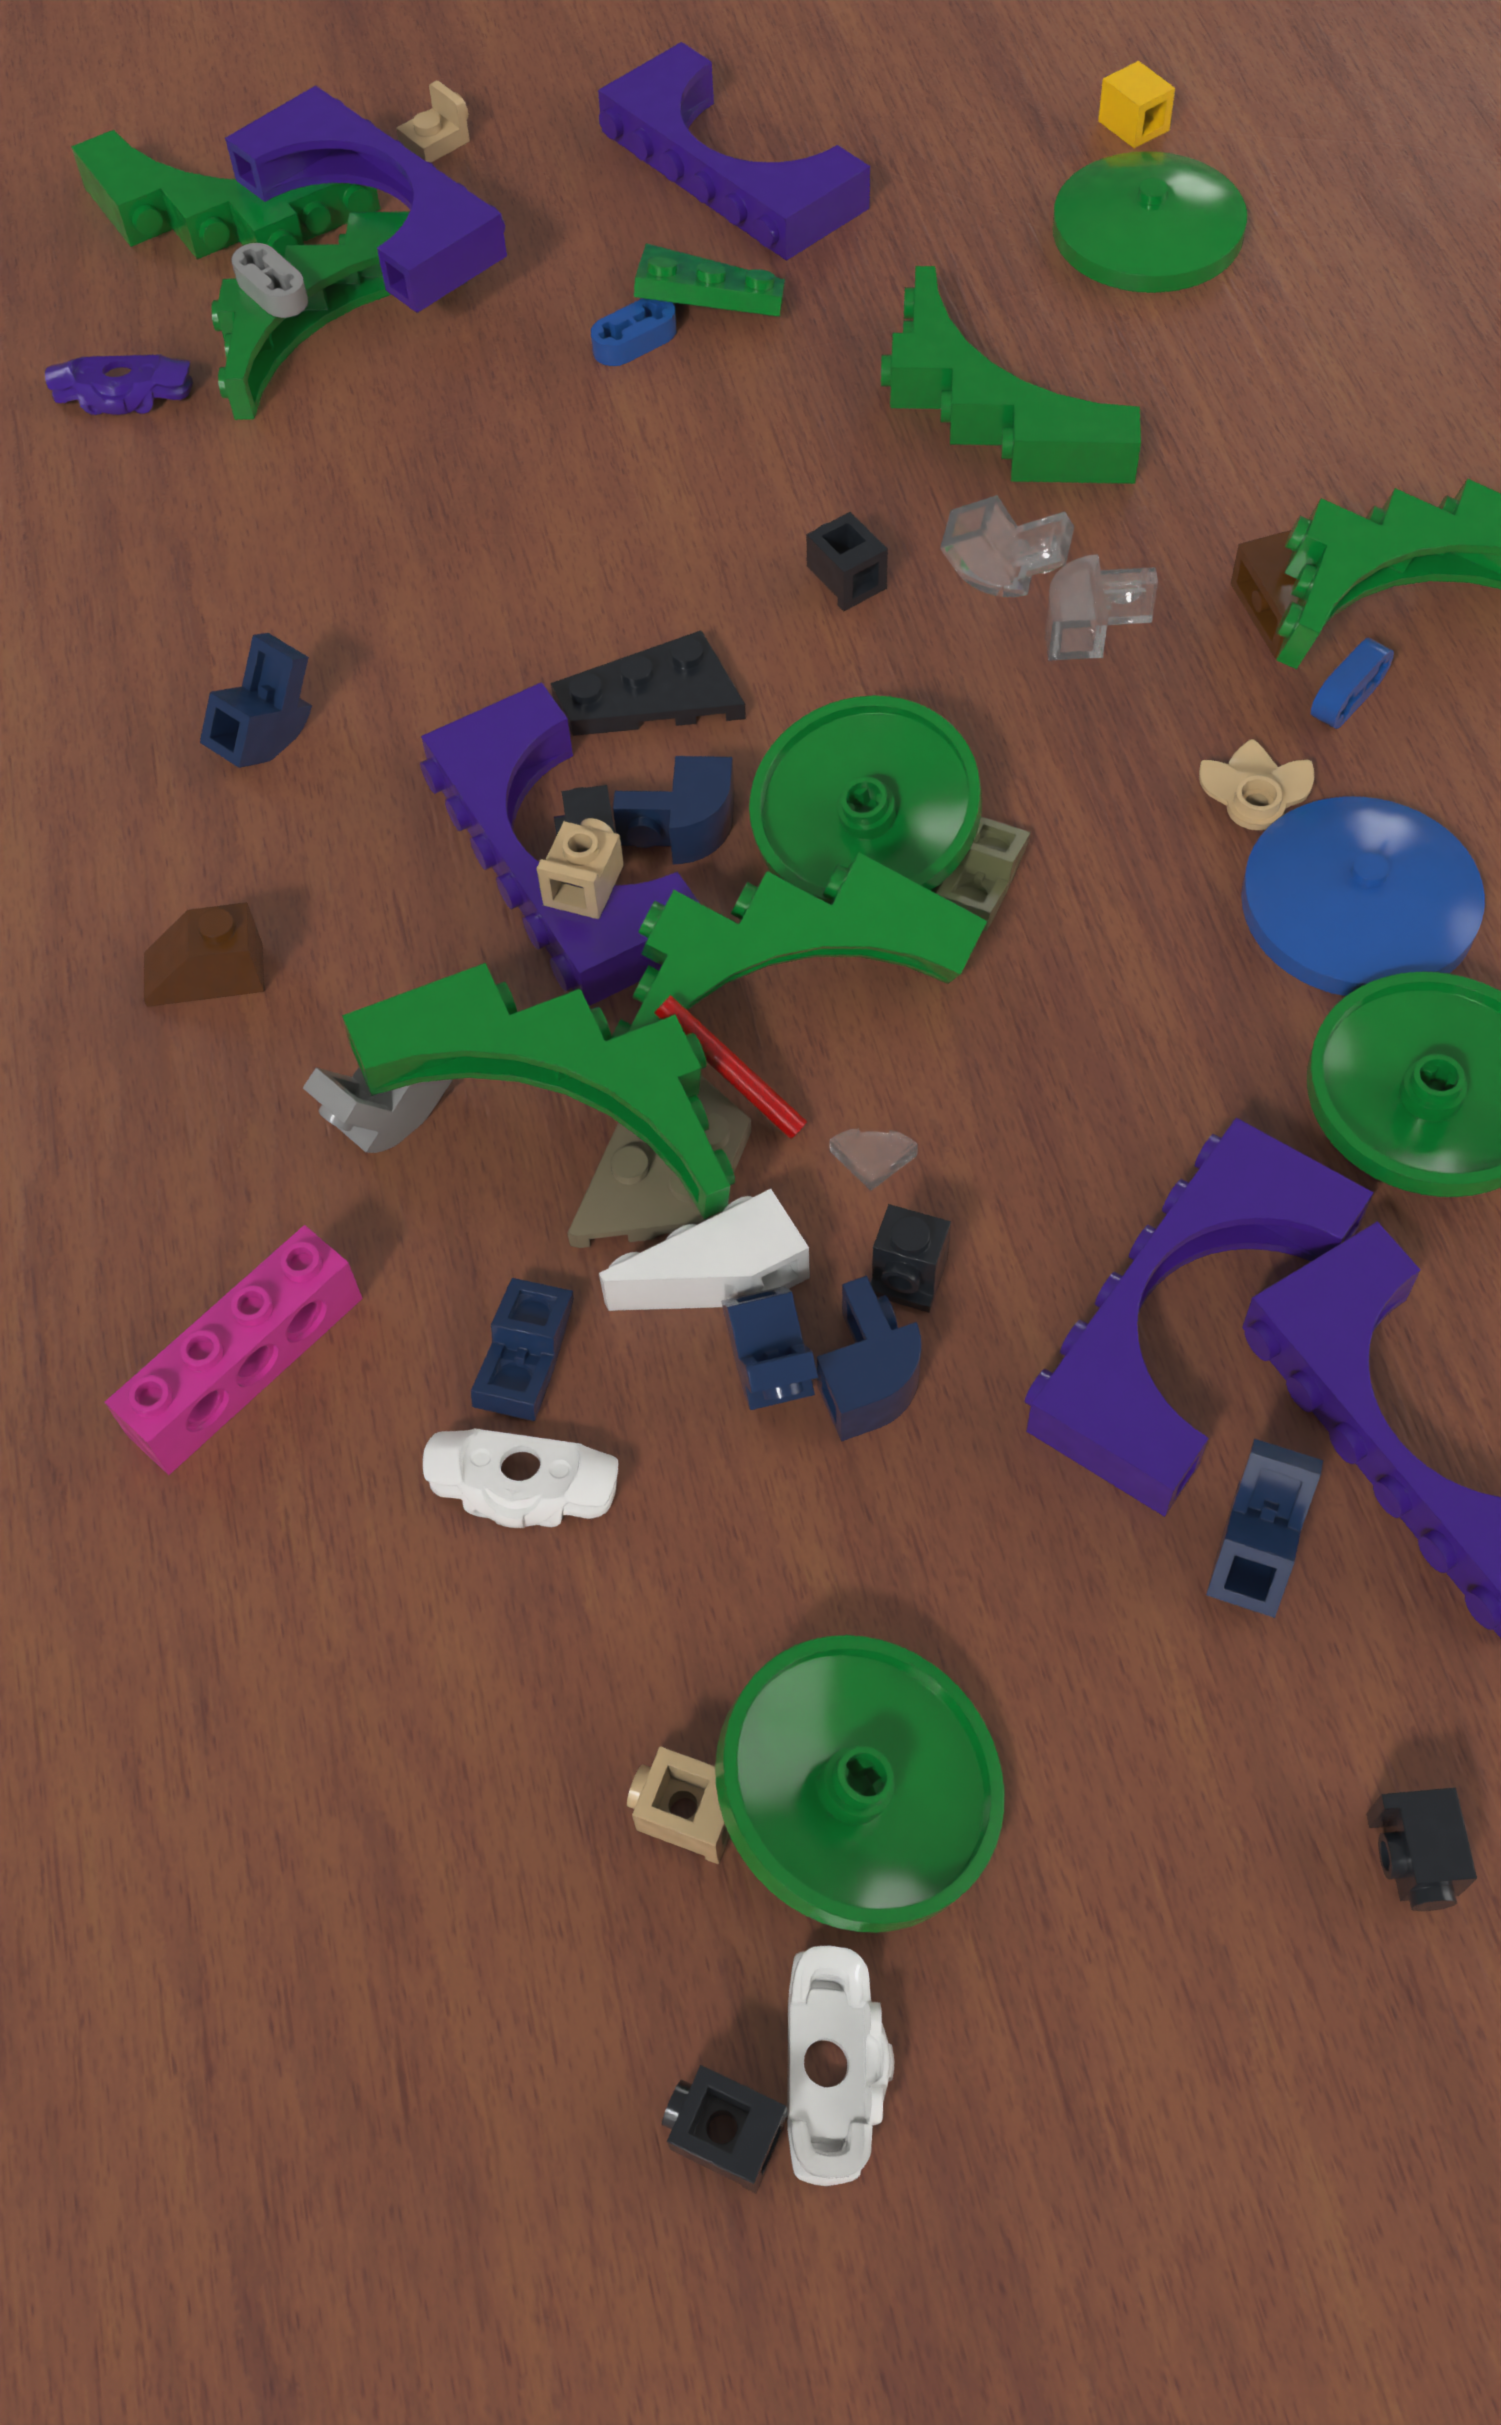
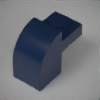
M270 633L253 635L242 686L212 691L209 694L200 743L238 768L274 759L299 736L309 717L312 705L300 698L309 657Z
M675 756L672 791H615L613 814L616 834L620 835L621 846H637L641 848L671 846L673 864L695 862L715 852L727 839L733 823L735 792L732 757Z
M867 1276L842 1284V1315L855 1344L817 1356V1386L841 1442L881 1428L898 1418L911 1404L919 1383L921 1335L917 1322L898 1328L897 1319L886 1295L876 1297Z
M782 1286L722 1300L731 1347L749 1409L755 1410L815 1395L812 1379L818 1378L813 1352L803 1343L792 1291Z
M1254 1439L1224 1527L1206 1593L1207 1596L1275 1618L1295 1563L1301 1529L1321 1476L1324 1460Z

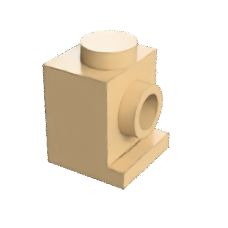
M584 819L580 825L564 821L546 860L541 859L537 866L543 906L600 919L624 865L620 835L614 834L610 826L598 819Z
M659 1746L652 1766L649 1767L642 1764L639 1767L629 1790L627 1807L634 1809L632 1817L636 1830L704 1855L705 1860L719 1864L730 1835L724 1824L719 1807L715 1766ZM682 1798L693 1800L697 1804L695 1814L688 1819L671 1814V1807L677 1800Z

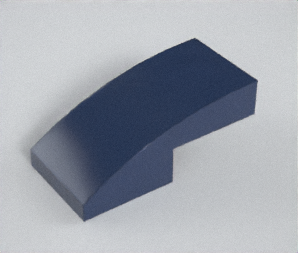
M511 1278L491 1323V1346L471 1389L472 1407L531 1421L536 1420L565 1335L574 1300L572 1290Z

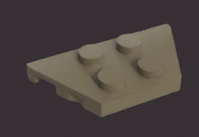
M701 1075L700 1089L697 1097L704 1107L709 1122V1130L704 1132L713 1151L720 1148L724 1150L733 1172H735L752 1132L751 1118ZM618 1123L567 1234L570 1246L576 1248L590 1247V1239L628 1235L629 1242L654 1240L660 1235L671 1234L681 1226L687 1224L698 1225L712 1217L704 1219L676 1174L646 1142Z

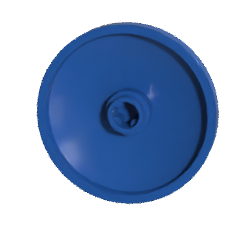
M1346 796L1318 800L1302 805L1278 818L1262 833L1255 843L1247 862L1241 892L1245 920L1251 934L1265 954L1284 971L1298 980L1317 989L1342 996H1347L1371 981L1395 974L1409 972L1450 974L1459 966L1471 949L1481 925L1485 908L1484 887L1479 870L1467 849L1450 831L1434 819L1410 807L1392 801L1369 797Z

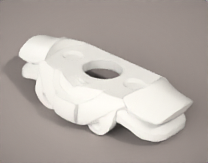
M474 1428L464 1431L437 1432L429 1439L424 1449L423 1474L436 1495L463 1500L464 1510L478 1517L489 1518L495 1521L496 1524L505 1527L525 1528L533 1525L556 1527L561 1524L563 1515L593 1519L602 1516L609 1510L616 1494L618 1459L580 1443ZM528 1452L539 1459L540 1468L531 1478L515 1481L507 1478L502 1473L501 1466L503 1461L513 1453Z
M816 1946L807 1951L798 1952L794 1957L789 1988L787 2131L793 2171L798 2179L821 2186L843 2184L853 2181L860 2176L861 2169L864 2168L871 2155L872 2128L874 2125L882 2122L883 2101L888 2081H892L894 2073V2052L892 2045L888 2043L882 2024L880 2002L871 2001L868 1968L861 1956L849 1948ZM830 2041L839 2046L844 2052L847 2060V2072L840 2084L833 2087H822L815 2084L808 2077L804 2067V2057L807 2049L813 2043Z

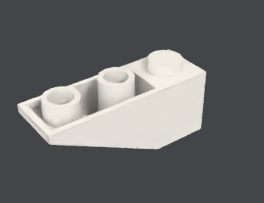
M769 1189L755 1197L745 1196L736 1199L722 1213L698 1225L687 1224L673 1231L665 1241L641 1253L630 1252L617 1258L608 1269L599 1273L604 1303L609 1311L722 1307V1300L782 1286L789 1289L810 1278L809 1247L772 1189Z

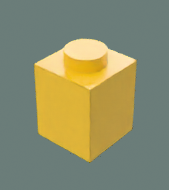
M1137 61L1103 78L1098 121L1132 148H1136L1170 130L1175 87L1143 63Z

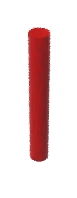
M672 995L654 1012L661 1020L676 1014L685 1035L694 1033L697 1036L706 1062L790 1139L805 1126L807 1120Z

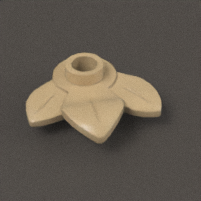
M1251 739L1233 754L1229 764L1213 760H1202L1199 780L1202 788L1210 797L1227 806V812L1235 823L1251 830H1265L1284 815L1285 808L1306 800L1313 786L1314 768L1310 760L1292 761L1277 767L1256 740Z

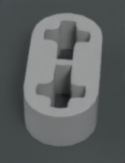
M250 243L241 246L232 255V266L237 284L267 313L274 317L285 318L295 316L306 308L308 296L303 276L272 247L262 243Z

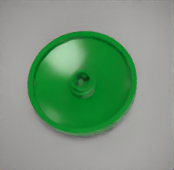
M1152 151L1129 152L1112 155L1092 162L1078 170L1064 183L1055 200L1052 231L1055 244L1064 259L1088 278L1126 291L1144 293L1171 292L1191 288L1209 281L1226 270L1234 262L1244 241L1247 209L1237 187L1225 175L1205 163L1172 153Z
M872 695L847 698L829 703L803 716L787 728L771 745L763 757L752 783L749 804L750 823L758 849L771 873L830 904L831 900L821 895L838 863L848 868L859 852L931 891L954 872L970 850L976 837L982 813V791L975 758L962 735L951 723L933 710L916 702L891 696Z
M1409 972L1371 981L1345 996L1334 1006L1321 1024L1314 1040L1307 1066L1306 1081L1311 1108L1322 1131L1333 1146L1360 1170L1375 1179L1405 1191L1437 1197H1463L1487 1193L1501 1188V991L1463 976L1439 972Z
M854 1635L826 1636L797 1644L779 1653L754 1674L734 1701L721 1729L715 1763L716 1790L724 1824L733 1844L746 1865L770 1892L796 1911L820 1923L850 1931L877 1933L896 1931L929 1920L950 1906L975 1883L989 1863L997 1846L1003 1822L1005 1791L1000 1760L992 1736L973 1703L954 1681L931 1662L899 1645L880 1639Z

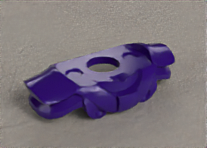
M162 354L79 357L65 363L51 365L45 370L46 384L52 390V396L56 403L61 404L72 400H79L81 408L92 415H99L102 412L122 415L132 411L144 414L151 410L154 398L184 399L189 395L193 385L192 378L189 375L190 361L172 359ZM124 367L131 369L129 373L119 377L105 375L108 371L115 368Z

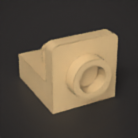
M438 80L429 84L432 108L417 114L413 119L396 128L398 141L414 154L430 163L470 142L467 126L469 113L465 101L458 93L453 92Z

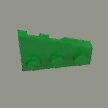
M646 243L635 275L634 297L780 317L785 279L775 277L773 273L766 270H747Z

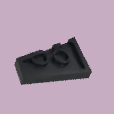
M702 630L550 683L552 697L567 717L569 730L573 736L639 730L644 721L675 719L676 726L696 724V716L725 714L726 721L746 719L745 703Z

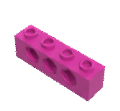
M306 1225L302 1226L104 1403L125 1434L161 1469L170 1475L363 1299L349 1262Z

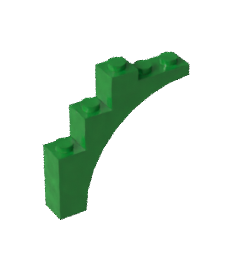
M114 129L71 146L84 188L130 247L174 230L197 260L238 242L242 246L250 243L267 244L284 258L286 245H304V242L347 224L349 213L375 212L381 209L377 189L350 183H324L305 186L285 192L264 202L238 183L236 179L216 178L189 173L157 162L131 147Z
M410 211L349 213L346 234L339 235V244L286 245L284 259L303 276L308 296L306 308L295 316L280 318L270 315L239 287L236 278L222 279L219 299L213 300L211 312L215 331L222 332L227 358L226 366L220 367L218 371L219 390L223 399L229 398L235 420L255 419L263 391L277 368L300 343L327 323L353 309L391 295L385 290L377 247L398 231L407 219Z
M915 266V287H905L904 319H913V321H903V333H893L892 354H882L881 387H891L890 408L941 409L940 423H950V445H1001V459L1011 460V482L1135 484L1141 447L1140 406L1096 403L1060 395L1023 381L992 363L964 338L949 318L938 292L936 267Z
M1467 478L1455 498L1446 495L1439 507H1436L1395 488L1383 508L1374 505L1366 518L1321 498L1309 519L1301 515L1297 518L1285 543V548L1292 550L1285 574L1296 578L1291 595L1297 597L1298 601L1297 604L1294 602L1289 604L1277 628L1276 634L1284 637L1276 661L1297 669L1319 636L1322 628L1333 616L1363 597L1394 586L1438 581L1473 583L1501 589V493Z
M860 852L848 868L838 863L821 895L831 900L830 904L768 871L758 887L747 882L731 911V915L740 919L739 924L673 890L666 905L657 901L653 902L638 931L639 934L648 938L641 955L659 963L662 967L659 971L648 965L632 996L633 999L641 1002L642 1005L632 1024L620 1019L612 1034V1038L660 1021L661 1019L654 1012L670 995L688 1010L725 984L768 966L813 957H861L906 966L949 984L962 973L987 921Z
M486 963L342 1015L349 1045L371 1096L420 1082L462 1078L520 1082L565 1094L609 1115L646 1142L681 1180L704 1219L722 1213L728 1206L730 1186L735 1184L734 1172L724 1150L720 1148L713 1151L704 1131L709 1130V1122L704 1107L697 1097L700 1089L701 1070L707 1067L706 1058L697 1036L694 1033L685 1035L676 1014L612 1038L602 1010L599 1007L590 1010L581 989L517 1012L513 996L506 982L503 981L495 984Z

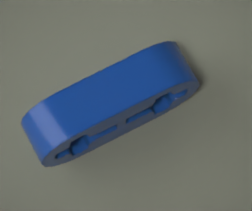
M642 298L595 322L591 328L593 356L596 361L607 366H620L668 343L677 333L674 304L672 302Z
M1365 638L1323 683L1313 701L1310 714L1334 729L1340 728L1379 686L1394 657L1393 650L1371 638Z

